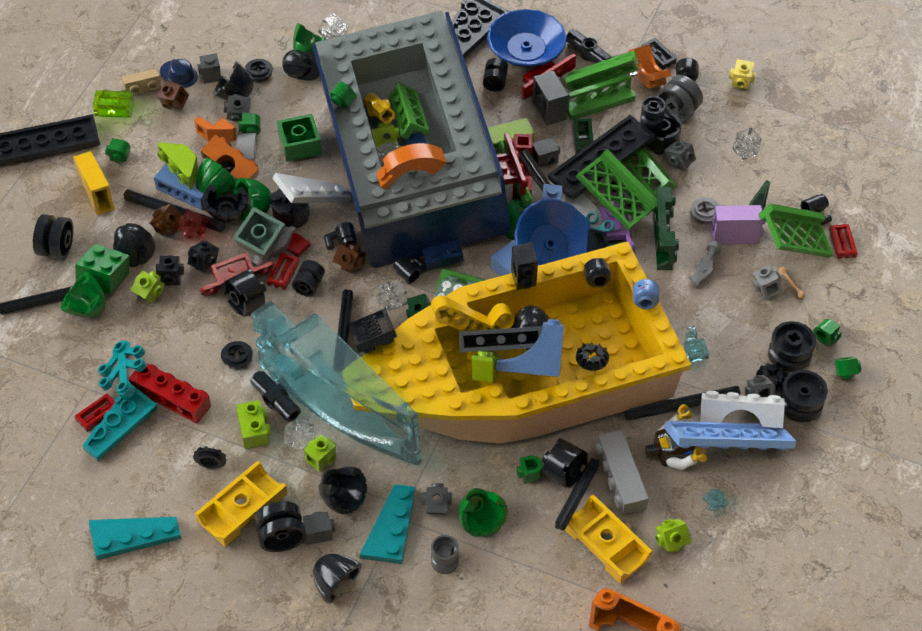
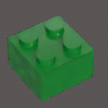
M313 114L277 121L278 136L286 162L322 155L321 139Z
M94 244L75 264L76 281L85 272H89L98 281L103 292L111 294L129 274V255Z

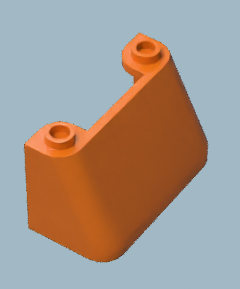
M605 588L600 590L592 601L589 627L596 631H599L603 625L609 624V626L614 627L618 619L642 631H684L683 626L676 620L612 589Z

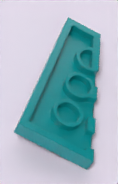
M136 387L134 395L127 400L122 399L118 395L110 411L108 410L105 413L102 422L95 427L82 445L83 449L95 460L99 461L158 409L157 404Z
M394 484L359 554L360 559L402 564L416 491L414 486Z
M177 517L89 520L97 560L182 539Z

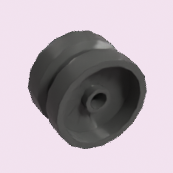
M683 75L674 76L657 93V97L665 101V114L673 113L681 122L685 121L703 103V94L699 86L692 79Z

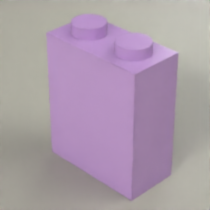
M761 205L715 206L711 227L712 241L720 244H758L760 236H763L762 224L766 223V221H761L758 215L762 211Z

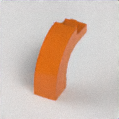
M650 44L628 50V52L633 50L636 52L639 70L635 71V73L646 88L651 89L667 84L666 77L672 76L670 69L661 70L657 66Z
M425 143L410 144L387 154L383 158L384 166L376 175L380 187L387 190L400 176L407 172L422 170L435 175L447 162L440 147Z

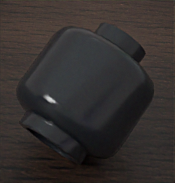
M689 57L680 59L676 63V76L683 75L696 81L699 76L698 62Z
M594 258L584 265V276L586 282L591 287L601 288L610 282L612 274L608 263L604 259Z

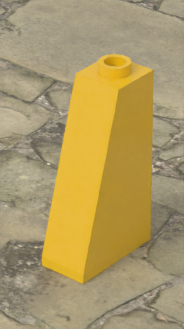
M92 152L74 156L76 170L96 215L115 210L109 184Z

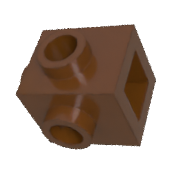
M164 82L157 95L163 107L180 110L183 109L189 97L187 91L175 82Z
M168 204L158 208L153 213V219L149 223L158 234L164 236L176 232L179 228L178 224L184 216L172 204Z
M353 243L339 244L332 262L341 265V269L347 272L360 270L365 264L366 252L362 251L360 246Z

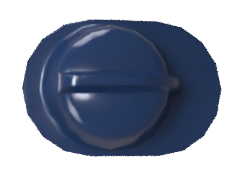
M173 59L164 63L160 68V74L163 78L171 83H178L183 88L194 85L198 78L192 64L186 59Z

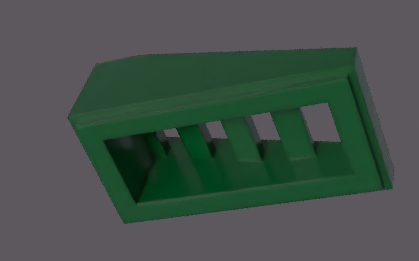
M591 118L573 119L572 128L576 153L585 148L580 147V145H589L593 142ZM579 134H587L588 136H579Z
M765 181L749 205H761L762 210H764L770 181Z

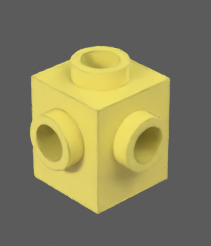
M736 60L735 69L731 68L729 79H733L731 87L749 90L750 82L754 83L756 72H752L754 62Z

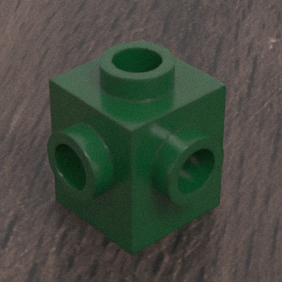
M426 294L407 298L409 308L406 310L407 317L410 318L431 305L430 299Z

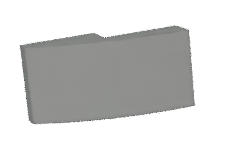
M256 132L242 133L237 136L236 148L243 153V157L248 161L250 159L255 160Z

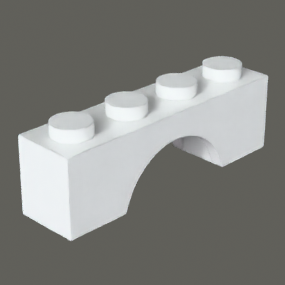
M707 391L702 393L700 422H722L724 417L730 412L746 410L758 417L762 427L783 428L785 401L784 398L777 395L760 397L758 394H748L747 396H740L734 392H729L726 395L718 394L716 391Z

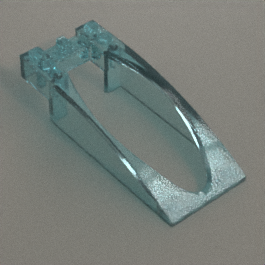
M272 301L251 313L252 328L256 333L260 332L262 334L255 340L256 345L260 349L258 350V363L263 370H268L275 382L282 384L297 401L314 415L348 437L396 459L417 466L422 463L418 414L316 313H313L296 325ZM350 397L373 412L355 410ZM376 414L400 428L408 437L400 439Z

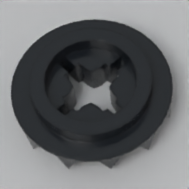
M254 59L245 65V69L250 73L253 81L257 79L261 82L262 79L267 80L268 76H272V64L265 59Z
M230 342L221 351V359L224 365H228L230 369L236 367L239 370L241 366L247 367L248 362H252V348L245 342ZM236 351H238L240 355L237 360L235 359Z
M591 341L588 345L583 343L582 347L577 349L576 361L583 369L597 371L603 369L608 364L609 354L607 348H603L600 343L595 345ZM595 352L596 356H593L589 360V355H592Z
M769 362L764 366L761 365L756 376L764 375L768 378L769 374H776V378L771 377L769 380L775 384L776 391L781 390L785 378L788 376V373L784 371V367H778L777 363L770 365Z
M199 447L197 451H194L193 455L196 463L208 469L221 468L225 466L227 461L226 454L222 453L220 449H214V447Z

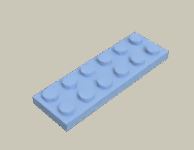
M665 421L664 427L676 444L682 448L698 446L706 449L711 446L728 449L729 447L748 449V447L760 450H767V448L786 450L787 448L795 449L796 440L784 428L762 427L761 424Z

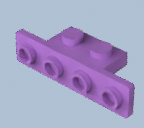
M615 201L614 207L619 208V202ZM600 207L602 223L606 220H611L615 224V229L612 232H605L607 241L622 239L623 242L628 241L635 253L634 241L631 242L632 230H627L606 207ZM624 214V217L628 220V215ZM611 223L606 225V229L611 228Z

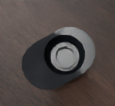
M291 50L284 55L282 67L288 76L302 80H314L320 76L314 53Z

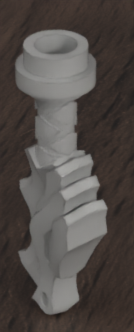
M292 226L284 227L266 256L255 255L251 261L255 267L263 265L272 254L277 255V253L285 251L289 247L292 235L296 233L297 229Z
M711 241L708 244L706 257L701 259L700 264L695 265V274L688 277L696 289H698L701 282L709 279L713 273V257L721 252V244L716 241Z

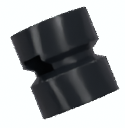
M491 58L486 62L483 76L484 88L492 92L504 89L508 72L507 62L500 58Z
M649 96L642 101L640 123L650 131L659 130L663 126L665 101L657 96Z
M303 261L292 282V288L302 296H314L325 274V269L315 261Z

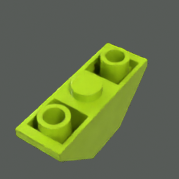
M158 143L159 152H157L160 161L167 164L170 172L177 175L182 185L185 184L189 189H192L198 171L196 155L184 144Z
M478 351L477 355H472V380L496 382L498 375L496 363L502 356H496L497 352Z

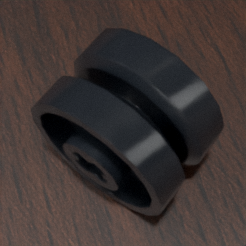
M41 214L33 232L34 253L38 256L47 257L51 255L56 259H65L70 252L73 242L74 228L72 220L67 217H57L56 219L54 215Z
M796 321L783 322L775 327L772 333L768 357L773 365L777 363L778 367H784L785 372L803 370L808 367L812 359L816 337L813 331L805 324Z
M809 370L791 372L785 378L780 397L784 398L785 401L784 415L797 422H810L820 416L828 394L827 384L824 379L817 373Z
M289 501L271 503L262 507L254 516L256 530L259 532L260 546L265 551H287L300 545L306 538L300 508L295 503Z

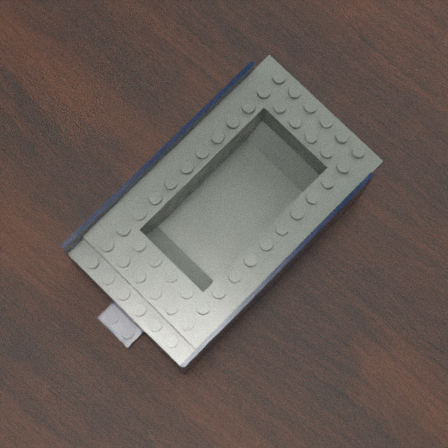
M442 10L318 41L313 46L328 110L370 266L374 268L394 264L400 257L413 259L423 256L427 270L464 261L461 246L505 235L511 230L504 175L449 12H445V20ZM339 81L349 85L356 94V98L349 107L338 106L331 101L330 93ZM399 82L417 90L430 130L427 135L423 134L426 143L442 148L447 163L435 175L422 170L407 172L385 190L380 187L376 173L384 166L383 158L390 152L406 146L405 139L400 135V138L397 139L398 143L394 144V148L384 150L383 147H375L371 129L378 127V124L383 122L377 117L369 116L368 108L363 104V98L368 93H374L381 100L387 99L390 103V108L393 110L389 95ZM396 118L389 123L393 124L394 128L398 127ZM384 133L383 138H388L389 133Z

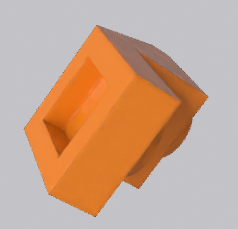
M200 116L194 120L196 132L208 142L214 135H217L219 138L223 137L227 141L236 140L235 126L224 118L213 125Z

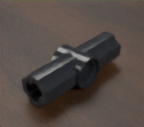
M574 29L568 32L566 42L581 53L582 59L596 64L613 58L597 46V41L594 38H586Z
M264 371L254 373L250 379V384L262 395L265 404L270 409L274 408L287 422L296 420L301 413V409L289 397L284 386L280 383L276 384Z

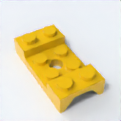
M256 461L195 512L196 521L226 547L241 534L240 529L254 518L256 512L262 507L279 502L288 494L287 486L284 483L278 484L266 473L262 464ZM239 498H245L247 500L246 503L242 505L237 504L236 501Z
M594 494L589 497L584 507L572 516L565 529L575 541L579 539L606 565L605 570L619 584L651 560L652 550ZM609 533L613 538L604 540L601 535Z

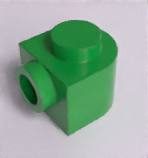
M341 81L337 83L330 93L331 101L342 107H349L356 98L353 89Z
M242 113V121H239V132H256V135H258L261 131L260 116L255 113Z
M112 138L110 145L106 146L105 155L109 156L110 161L117 163L125 162L131 146L125 140Z
M824 319L813 329L816 339L827 347L833 342L836 343L842 336V333L839 331L840 326L830 319Z
M850 356L835 359L836 375L841 376V379H851L853 375L861 372V363L858 361V358Z
M534 455L520 457L519 466L516 467L518 478H523L524 484L539 480L542 476L541 459Z

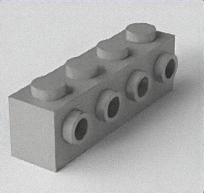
M618 430L598 435L595 450L597 455L602 458L603 472L608 474V485L610 490H613L615 493L614 501L616 507L621 509L622 515L647 510L649 498L623 431Z

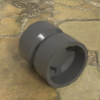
M440 535L431 544V565L438 573L449 574L458 567L459 544L452 536Z

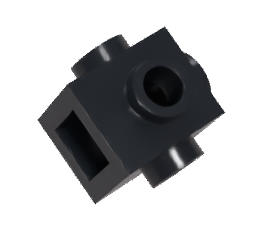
M203 240L190 247L187 264L203 272L209 269L211 265L216 264L219 248Z
M160 256L159 264H156V274L161 276L160 281L165 283V285H181V275H184V264H181L179 256Z

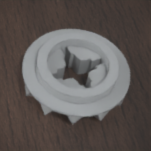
M709 198L698 199L691 205V215L694 216V220L699 219L701 223L707 221L709 224L713 221L715 206H719V204ZM703 207L708 212V214H705V212H703Z

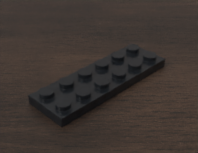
M91 114L0 133V166L100 145L94 115Z
M628 115L550 172L548 179L554 185H562V192L571 200H574L588 190L576 178V175L599 158L604 151L608 149L623 164L654 141L655 134L633 116ZM596 165L597 171L604 172L598 165ZM584 174L587 180L593 181V175ZM597 176V182L604 177Z
M386 308L349 323L359 353H369L375 350V346L380 344L388 345L394 342V338L397 337Z

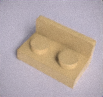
M156 69L122 77L127 96L162 87L160 75Z

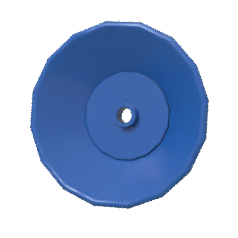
M520 9L509 11L497 17L489 27L487 41L490 50L505 62L514 66L534 67L545 65L558 58L565 49L567 35L563 25L554 16L540 10Z
M541 199L527 206L518 218L514 234L516 245L532 243L539 266L587 253L588 230L591 227L585 216L573 205L558 199Z

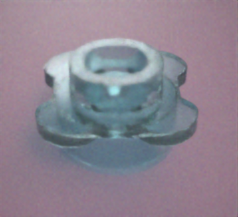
M712 489L708 493L703 494L702 498L707 502L708 509L711 511L727 505V500L724 499V494L719 489Z

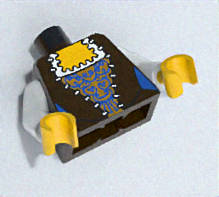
M683 404L678 408L679 415L675 414L668 421H682L683 418L690 419L692 412L687 411L684 414L689 407ZM665 424L655 433L654 444L645 446L647 457L659 456L661 465L664 467L669 466L678 470H684L695 465L697 460L700 462L707 461V456L703 454L706 452L704 448H695V446L682 448L678 446L664 429Z

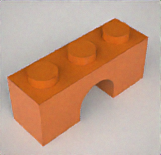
M214 135L201 150V157L203 159L207 157L218 164L224 161L232 162L235 168L230 174L236 181L239 178L255 179L259 175L258 165L250 159L248 161L243 157L244 155L239 149H233L229 146V142L223 137L219 138L217 135Z

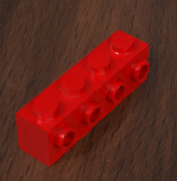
M147 364L146 368L141 372L135 370L128 378L129 382L149 399L196 424L211 407L209 395L204 390H198L188 382L176 379L171 373H165L153 364Z

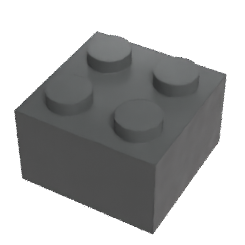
M554 71L534 76L532 102L546 126L566 120L570 96L568 90L562 86L560 77H557Z

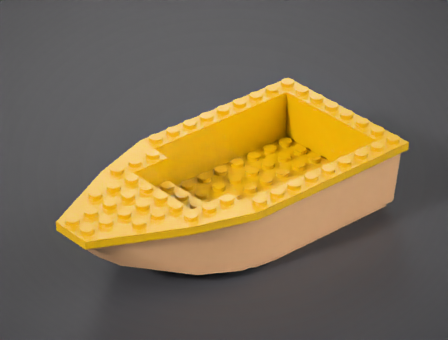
M627 241L539 265L537 286L529 289L517 290L512 273L459 287L445 296L485 316L490 313L496 304L504 303L508 305L514 317L521 308L535 305L541 308L549 319L560 320V324H564L559 377L498 371L496 382L472 380L471 359L472 355L478 354V351L460 353V330L437 320L431 305L408 318L395 329L397 337L394 338V342L388 345L380 344L375 346V350L364 354L344 370L342 377L355 410L380 413L391 419L459 440L502 444L538 437L631 408L674 397L682 372L690 370L692 364L660 302L655 307L646 310L639 308L633 302L634 284L639 280L647 279ZM594 258L604 259L608 263L612 274L610 282L601 288L591 287L586 282L583 272L584 265ZM592 341L595 345L600 343L603 348H607L609 362L603 369L589 371L578 365L576 353L583 343L588 345ZM524 348L492 351L497 352L496 356H502L501 359H510L520 356L528 350ZM595 352L592 355H589V360L593 356H596Z

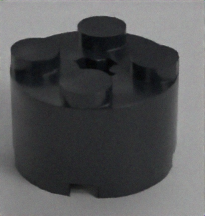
M670 112L669 114H664L663 126L659 130L651 131L655 134V140L648 144L647 147L657 155L665 153L664 150L669 145L680 139V119Z
M281 189L271 194L273 218L284 223L286 227L292 226L296 229L307 223L310 215L309 203H291Z
M251 269L245 270L223 283L224 294H228L230 298L228 303L237 314L245 315L265 304L264 292L267 291L266 286L262 281H258Z
M559 438L551 451H547L542 458L544 463L543 475L565 488L566 486L570 488L578 481L582 473L580 471L582 464L586 466L588 453L574 444Z

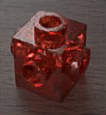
M186 209L184 215L178 220V230L182 231V236L192 240L193 237L199 239L206 231L208 218Z

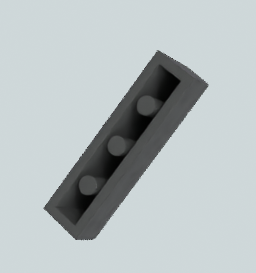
M542 326L460 331V353L531 348L538 340Z

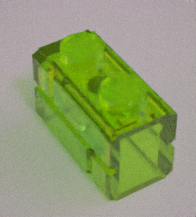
M96 90L93 100L95 116L131 118L134 107L132 92L126 90Z

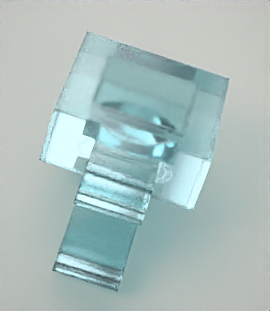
M695 325L688 326V332L685 333L688 341L684 342V348L689 361L708 359L709 352L704 338H697Z

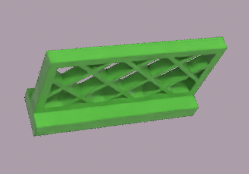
M608 149L576 175V178L627 230L652 213L657 207V199ZM596 165H598L604 172L597 171ZM584 174L593 175V181L587 180ZM597 176L605 177V183L597 182ZM609 178H611L617 185H611L609 182ZM598 187L605 188L606 194H601L598 191ZM610 189L617 190L618 197L611 196ZM622 192H625L630 199L623 198ZM611 201L619 202V208L614 207ZM623 203L631 204V210L624 209ZM636 205H638L644 212L636 211ZM624 214L632 215L631 223L624 217Z
M770 204L758 214L761 221H767L777 249L827 258L833 256L821 222L825 220L823 213Z

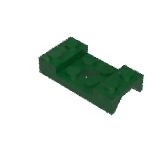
M656 187L657 207L653 210L657 270H672L673 263L677 262V251L679 250V239H675V231H670L669 224L670 218L674 216V208L672 206H675L676 196L672 195V187Z

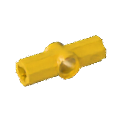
M368 93L363 98V104L368 108L370 117H377L384 124H389L395 119V112L390 108V103L387 99L381 100L374 93Z

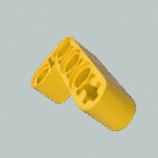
M442 295L434 297L431 301V308L436 319L460 331L511 328L514 323V316L508 305L504 303L496 304L490 313L485 316Z

